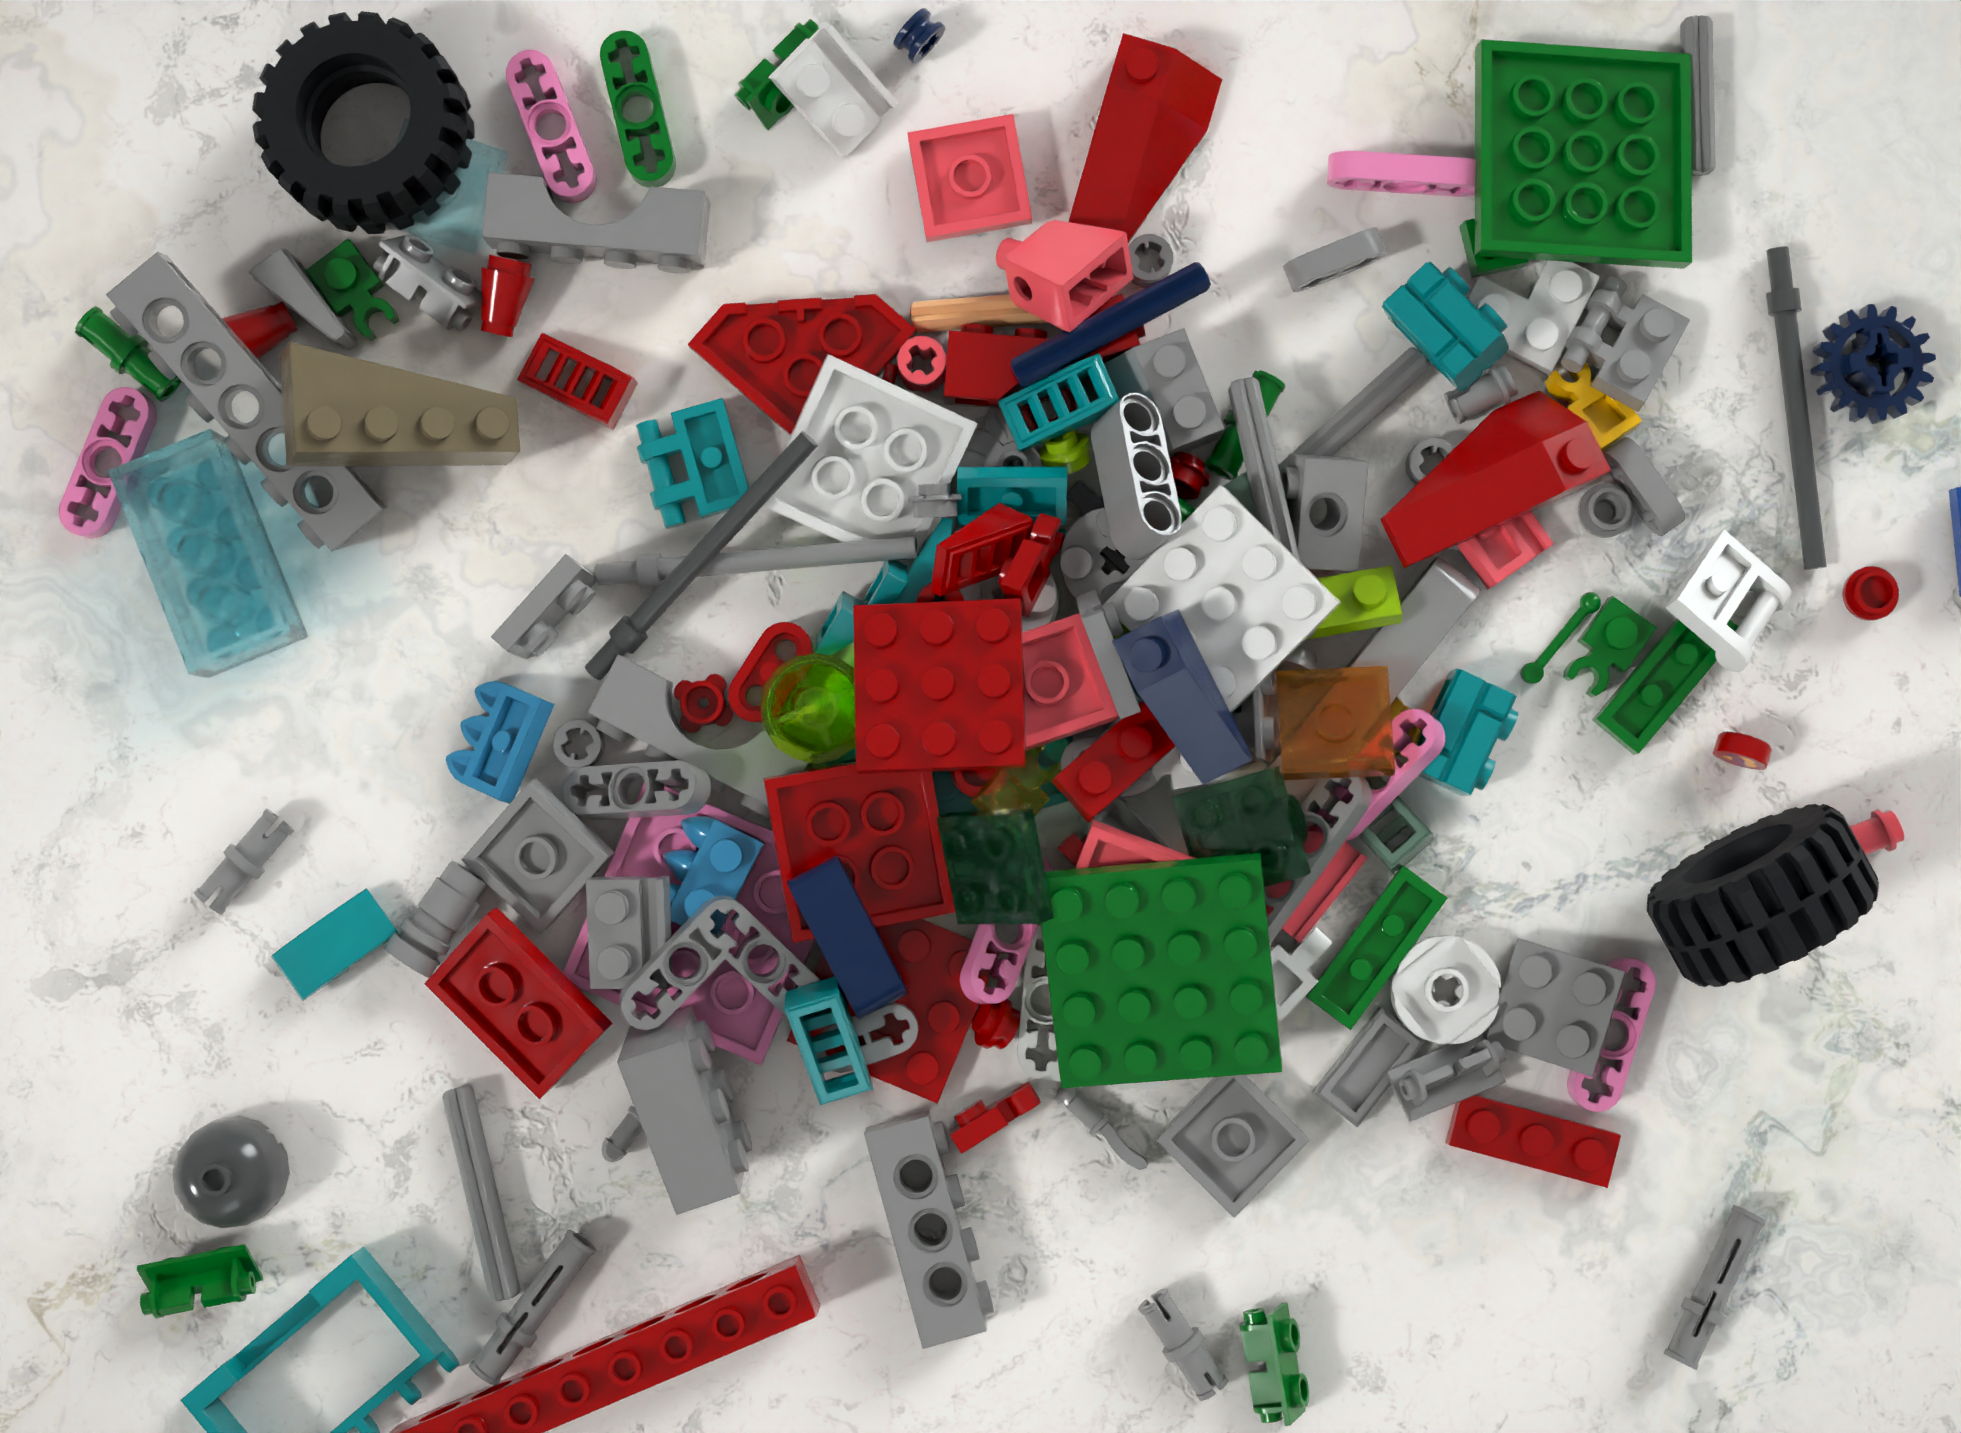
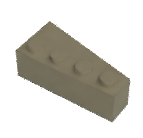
M293 342L288 343L280 357L287 467L507 465L520 452L517 398Z

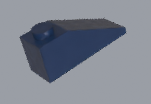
M1179 609L1162 615L1112 641L1137 693L1203 785L1254 760Z

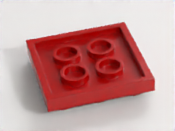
M1020 598L853 605L856 772L858 774L1026 768L1022 602Z
M856 761L763 778L793 943L815 938L789 889L787 880L836 855L844 866L875 927L956 912L932 772L858 774L856 772Z
M924 919L875 927L909 994L895 1002L904 1004L913 1010L918 1019L919 1030L915 1042L909 1049L867 1065L869 1074L874 1078L938 1104L978 1007V1003L966 997L960 985V973L973 940ZM987 948L986 952L988 954H997L995 960H997L999 953L993 952ZM823 954L814 973L820 980L835 977ZM993 966L989 970L979 971L978 978L985 982V987ZM845 996V999H846V1002H847V1005H848V1008H849V1011H850V1015H851V1016H854L855 1013H854L853 1009L851 1008V1006H850V1004H849V1002H848V1000H847V998H846V996ZM888 1013L885 1015V1025L870 1032L873 1041L885 1036H891L895 1044L903 1041L902 1033L910 1027L907 1019L897 1020L894 1013ZM828 1026L810 1031L811 1037L822 1034ZM791 1029L787 1041L797 1045ZM863 1034L858 1036L860 1045L865 1044ZM845 1045L828 1049L827 1052L829 1055L845 1051L846 1048Z

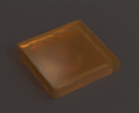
M1388 666L1277 671L1282 780L1394 776L1395 759Z

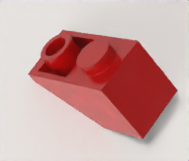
M982 324L961 325V331L949 330L944 404L999 408L998 401L1023 388L1011 370V360L1049 340L1047 339V332L1039 329L1019 328L1015 329L1014 336L993 334V327Z

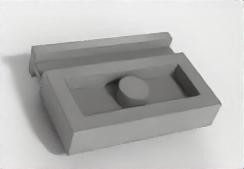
M1096 589L1076 596L1081 620L1119 718L1123 719L1141 712L1134 685L1112 643L1115 640V636L1124 633L1113 602L1102 605Z
M597 876L586 879L590 989H623L625 984L672 937L669 876ZM671 955L670 958H669V964H668L671 973H673V956H672V955ZM657 969L651 975V977H654L659 982L656 988L663 989L665 987L669 989L672 987L666 981L660 969Z

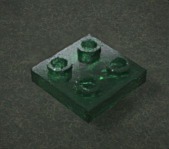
M1280 766L1171 797L1189 856L1208 858L1261 853L1264 887L1304 877L1311 873L1303 843L1307 839L1305 815L1297 798L1294 795H1288Z
M1033 809L950 812L936 818L958 924H1041L1054 918Z

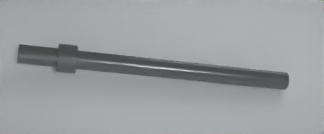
M1776 247L1766 250L1771 292L1766 293L1768 315L1774 316L1804 570L1825 568L1827 565L1796 314L1802 311L1799 288H1793L1789 247Z
M801 431L630 617L623 616L609 631L611 638L585 665V669L591 676L597 680H602L609 672L618 654L624 656L627 652L633 654L648 638L646 631L818 447L817 443L808 434Z

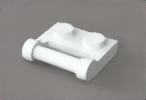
M1722 530L1710 540L1665 608L1716 651V660L1722 667L1733 672H1740L1745 669L1753 657L1752 646L1773 613L1782 610L1791 597V589L1784 580L1727 531ZM1751 588L1754 591L1755 602L1737 630L1734 631L1727 623Z

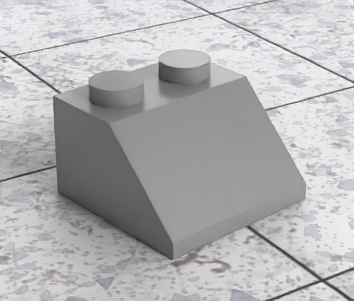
M1184 328L1133 347L1104 364L1119 400L1128 393L1136 392L1145 395L1156 405L1161 415L1169 457H1174L1178 452H1187L1220 438L1225 428ZM1091 379L1081 381L1089 402L1091 403L1099 399Z

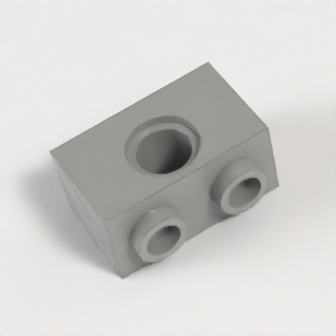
M1289 454L1288 466L1283 467L1280 476L1300 562L1307 569L1359 570L1369 462L1350 457ZM1323 498L1327 505V514L1321 523L1313 526L1309 517L1310 509L1317 500Z

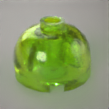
M818 652L793 656L775 668L763 686L759 705L763 728L773 744L793 759L813 764L837 760L856 747L854 668L836 656Z

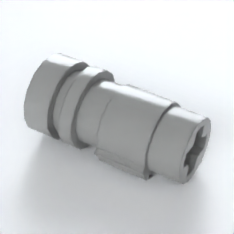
M451 860L441 876L435 879L419 902V907L412 918L403 919L399 925L403 929L400 934L394 932L384 949L406 966L430 978L440 964V961L437 959L439 954L446 955L451 948L447 943L455 931L461 934L480 907V904L476 901L488 884L464 866Z

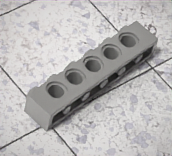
M156 252L106 294L116 306L110 311L114 320L131 337L136 336L138 333L142 335L154 349L148 354L152 363L169 380L178 376L192 392L185 398L189 405L205 422L209 423L215 419L229 434L223 440L226 447L242 464L247 465L252 461L266 477L260 482L261 486L280 507L289 503L303 519L297 524L298 528L316 548L320 549L323 545H326L331 552L339 549L387 509L384 503L351 466L287 467V465L276 463L270 457L268 447L271 439L277 434H285L282 386L167 255ZM168 306L177 307L181 311L184 320L181 331L173 337L164 336L157 325L159 313ZM210 348L219 355L221 370L215 378L204 380L197 374L194 363L201 351ZM243 391L252 393L259 403L257 416L248 423L239 421L232 412L234 397ZM317 475L326 478L333 487L332 500L325 507L313 505L306 497L305 487L313 476Z

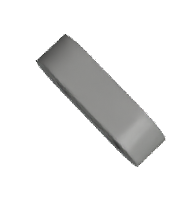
M1374 227L1298 256L1286 263L1283 268L1294 293L1307 290L1365 267L1383 258L1388 253L1378 228Z
M1624 437L1603 452L1611 469L1610 475L1616 484L1628 493L1632 500L1633 508L1650 530L1658 536H1663L1686 519L1684 510L1676 496L1643 450L1632 439Z
M891 1003L860 1020L856 1015L851 1016L857 1036L863 1034L866 1042L860 1045L866 1065L906 1051L917 1038L919 1030L918 1019L913 1010L904 1004ZM888 1013H894L897 1020L907 1019L910 1028L903 1031V1041L894 1044L891 1036H885L874 1041L871 1037V1031L885 1025V1015ZM837 1023L826 1027L822 1033L839 1029ZM827 1050L817 1053L818 1058L829 1056ZM848 1065L832 1071L838 1073L853 1071V1067Z

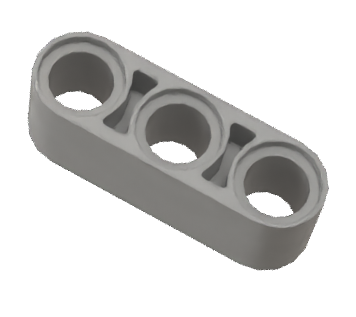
M1135 392L1123 396L1094 423L1091 429V440L1113 545L1125 557L1133 560H1142L1179 531L1182 524V516L1161 415L1152 400L1145 395Z

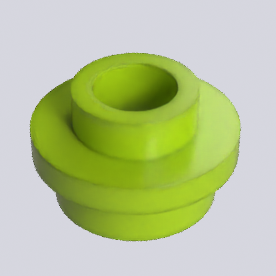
M1075 430L1044 442L1045 445L1039 450L1043 466L1067 467V475L1082 469L1091 460L1088 452L1091 448V442L1088 435L1085 433H1075Z

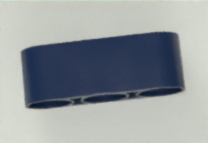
M837 855L787 880L789 889L859 1020L909 995L893 960Z

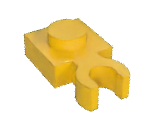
M1586 362L1579 373L1568 371L1575 380L1573 383L1565 381L1556 370L1545 381L1546 388L1553 397L1567 401L1570 404L1567 409L1587 421L1602 452L1636 430L1642 422L1633 409L1591 387V370Z

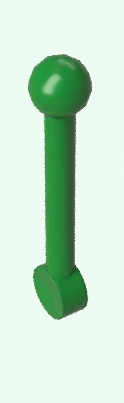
M1587 592L1582 595L1580 607L1535 662L1525 664L1522 667L1520 675L1524 682L1535 684L1542 680L1544 676L1543 668L1588 613H1594L1599 610L1601 600L1597 594Z

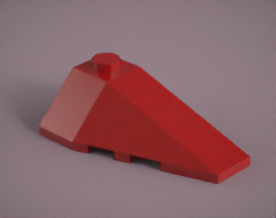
M1536 391L1493 410L1427 476L1421 479L1395 504L1380 521L1403 567L1407 568L1582 490L1609 473L1611 469L1587 421L1543 392Z

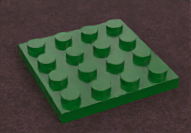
M1481 39L1475 47V256L1684 269L1692 263L1691 54Z
M1261 853L1037 872L1036 886L1061 1089L1282 1072Z

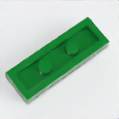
M1676 619L1594 716L1592 721L1633 755L1639 754L1717 661L1715 657L1716 651L1680 620ZM1729 619L1727 625L1736 631L1739 626Z
M1404 865L1401 866L1317 979L1318 983L1305 997L1351 1030L1448 898Z

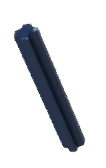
M1194 262L1084 320L1071 332L1064 331L1018 355L1010 362V367L1016 380L1022 387H1027L1199 296L1210 288L1209 276L1199 262Z

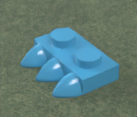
M492 681L475 688L476 698L481 707L489 713V716H472L460 723L464 738L475 748L474 751H455L446 756V763L450 773L460 783L510 804L518 792L555 704L506 683Z
M694 816L683 819L681 824L686 836L699 850L696 852L681 849L667 852L664 855L670 871L682 882L681 885L670 883L671 921L682 926L703 903L712 897L723 895L737 900L765 843L715 818ZM718 909L712 913L710 917L715 925L710 931L715 935L723 929L732 909L726 914L721 913Z

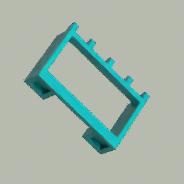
M362 1247L345 1259L311 1288L306 1296L239 1353L223 1363L180 1401L207 1433H247L219 1398L357 1280L420 1356L330 1433H347L354 1426L360 1433H380L379 1427L368 1415L396 1390L406 1402L411 1405L415 1404L422 1398V1394L410 1378L433 1359H436L449 1373L456 1369L460 1363L365 1247Z

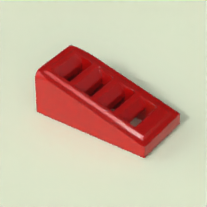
M541 333L517 378L522 384L611 430H614L638 385L634 377L544 333ZM551 350L559 354L546 380L543 381L537 378L536 375ZM570 360L576 363V366L562 390L555 385ZM588 369L595 374L580 399L574 396V393ZM604 379H607L613 383L599 408L593 405L592 402Z
M998 503L936 545L931 592L943 596L1000 575L1005 560L1009 556H1015L1023 539L1030 540L1033 528L1032 518L1004 504Z

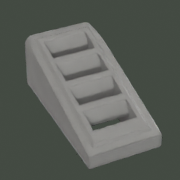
M280 247L249 271V274L253 276L256 282L335 343L344 346L348 350H351L358 344L356 342L358 339L306 273V269L299 259L288 250H283Z

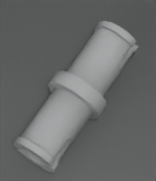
M265 809L263 815L236 846L230 844L223 853L226 858L202 886L195 890L194 894L205 903L218 887H222L223 891L209 906L213 911L222 915L226 911V907L251 878L259 879L265 872L262 867L263 864L288 835L294 832L292 827L283 820L269 837H266L265 833L279 816L269 809Z
M1162 1289L1152 1294L1151 1297L1154 1302L1150 1304L1146 1299L1141 1303L1138 1310L1145 1316L1165 1346L1162 1350L1168 1362H1176L1195 1390L1196 1396L1200 1401L1216 1395V1392L1211 1386L1216 1385L1219 1390H1222L1227 1385L1228 1379L1225 1374H1222L1203 1346V1334L1198 1327L1191 1328L1170 1297L1167 1289Z

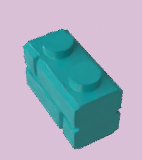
M1430 261L1419 268L1405 285H1401L1383 302L1381 307L1388 319L1459 392L1465 391L1483 374L1485 369H1489L1507 352L1509 346L1502 332L1508 326L1487 303L1478 309L1466 297L1471 289L1456 271L1448 267L1442 273Z
M1457 668L1449 671L1430 712V715L1443 726L1445 744L1440 754L1418 776L1461 796H1470L1474 788L1482 791L1495 768L1496 761L1490 759L1489 755L1498 738L1506 741L1517 721L1519 713L1511 709L1517 696L1496 685L1487 683L1485 680ZM1422 731L1416 742L1418 746H1421L1426 740Z

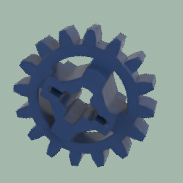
M1868 304L1860 309L1859 316L1851 309L1839 316L1840 325L1832 323L1824 328L1822 333L1830 342H1821L1813 347L1812 352L1822 357L1823 363L1810 370L1812 375L1824 376L1826 383L1816 390L1818 396L1826 395L1830 392L1834 395L1835 399L1830 407L1832 412L1847 406L1850 408L1849 421L1855 423L1863 419L1868 412L1871 424H1878L1886 420L1887 413L1895 419L1908 413L1906 404L1913 406L1924 399L1923 394L1917 387H1924L1933 382L1934 377L1928 372L1923 371V366L1936 360V356L1932 353H1922L1920 346L1930 336L1928 333L1914 336L1911 329L1916 319L1913 316L1898 322L1896 321L1897 307L1890 306L1878 316L1875 305ZM1856 333V338L1851 340V352L1841 356L1846 341L1852 334ZM1867 357H1868V359H1869V362L1878 363V364H1879V367H1880V370H1879V371L1877 370V368H1876L1875 366H1867V363H1866V358H1867ZM1899 373H1905L1901 385L1890 396V391L1895 389L1894 379Z

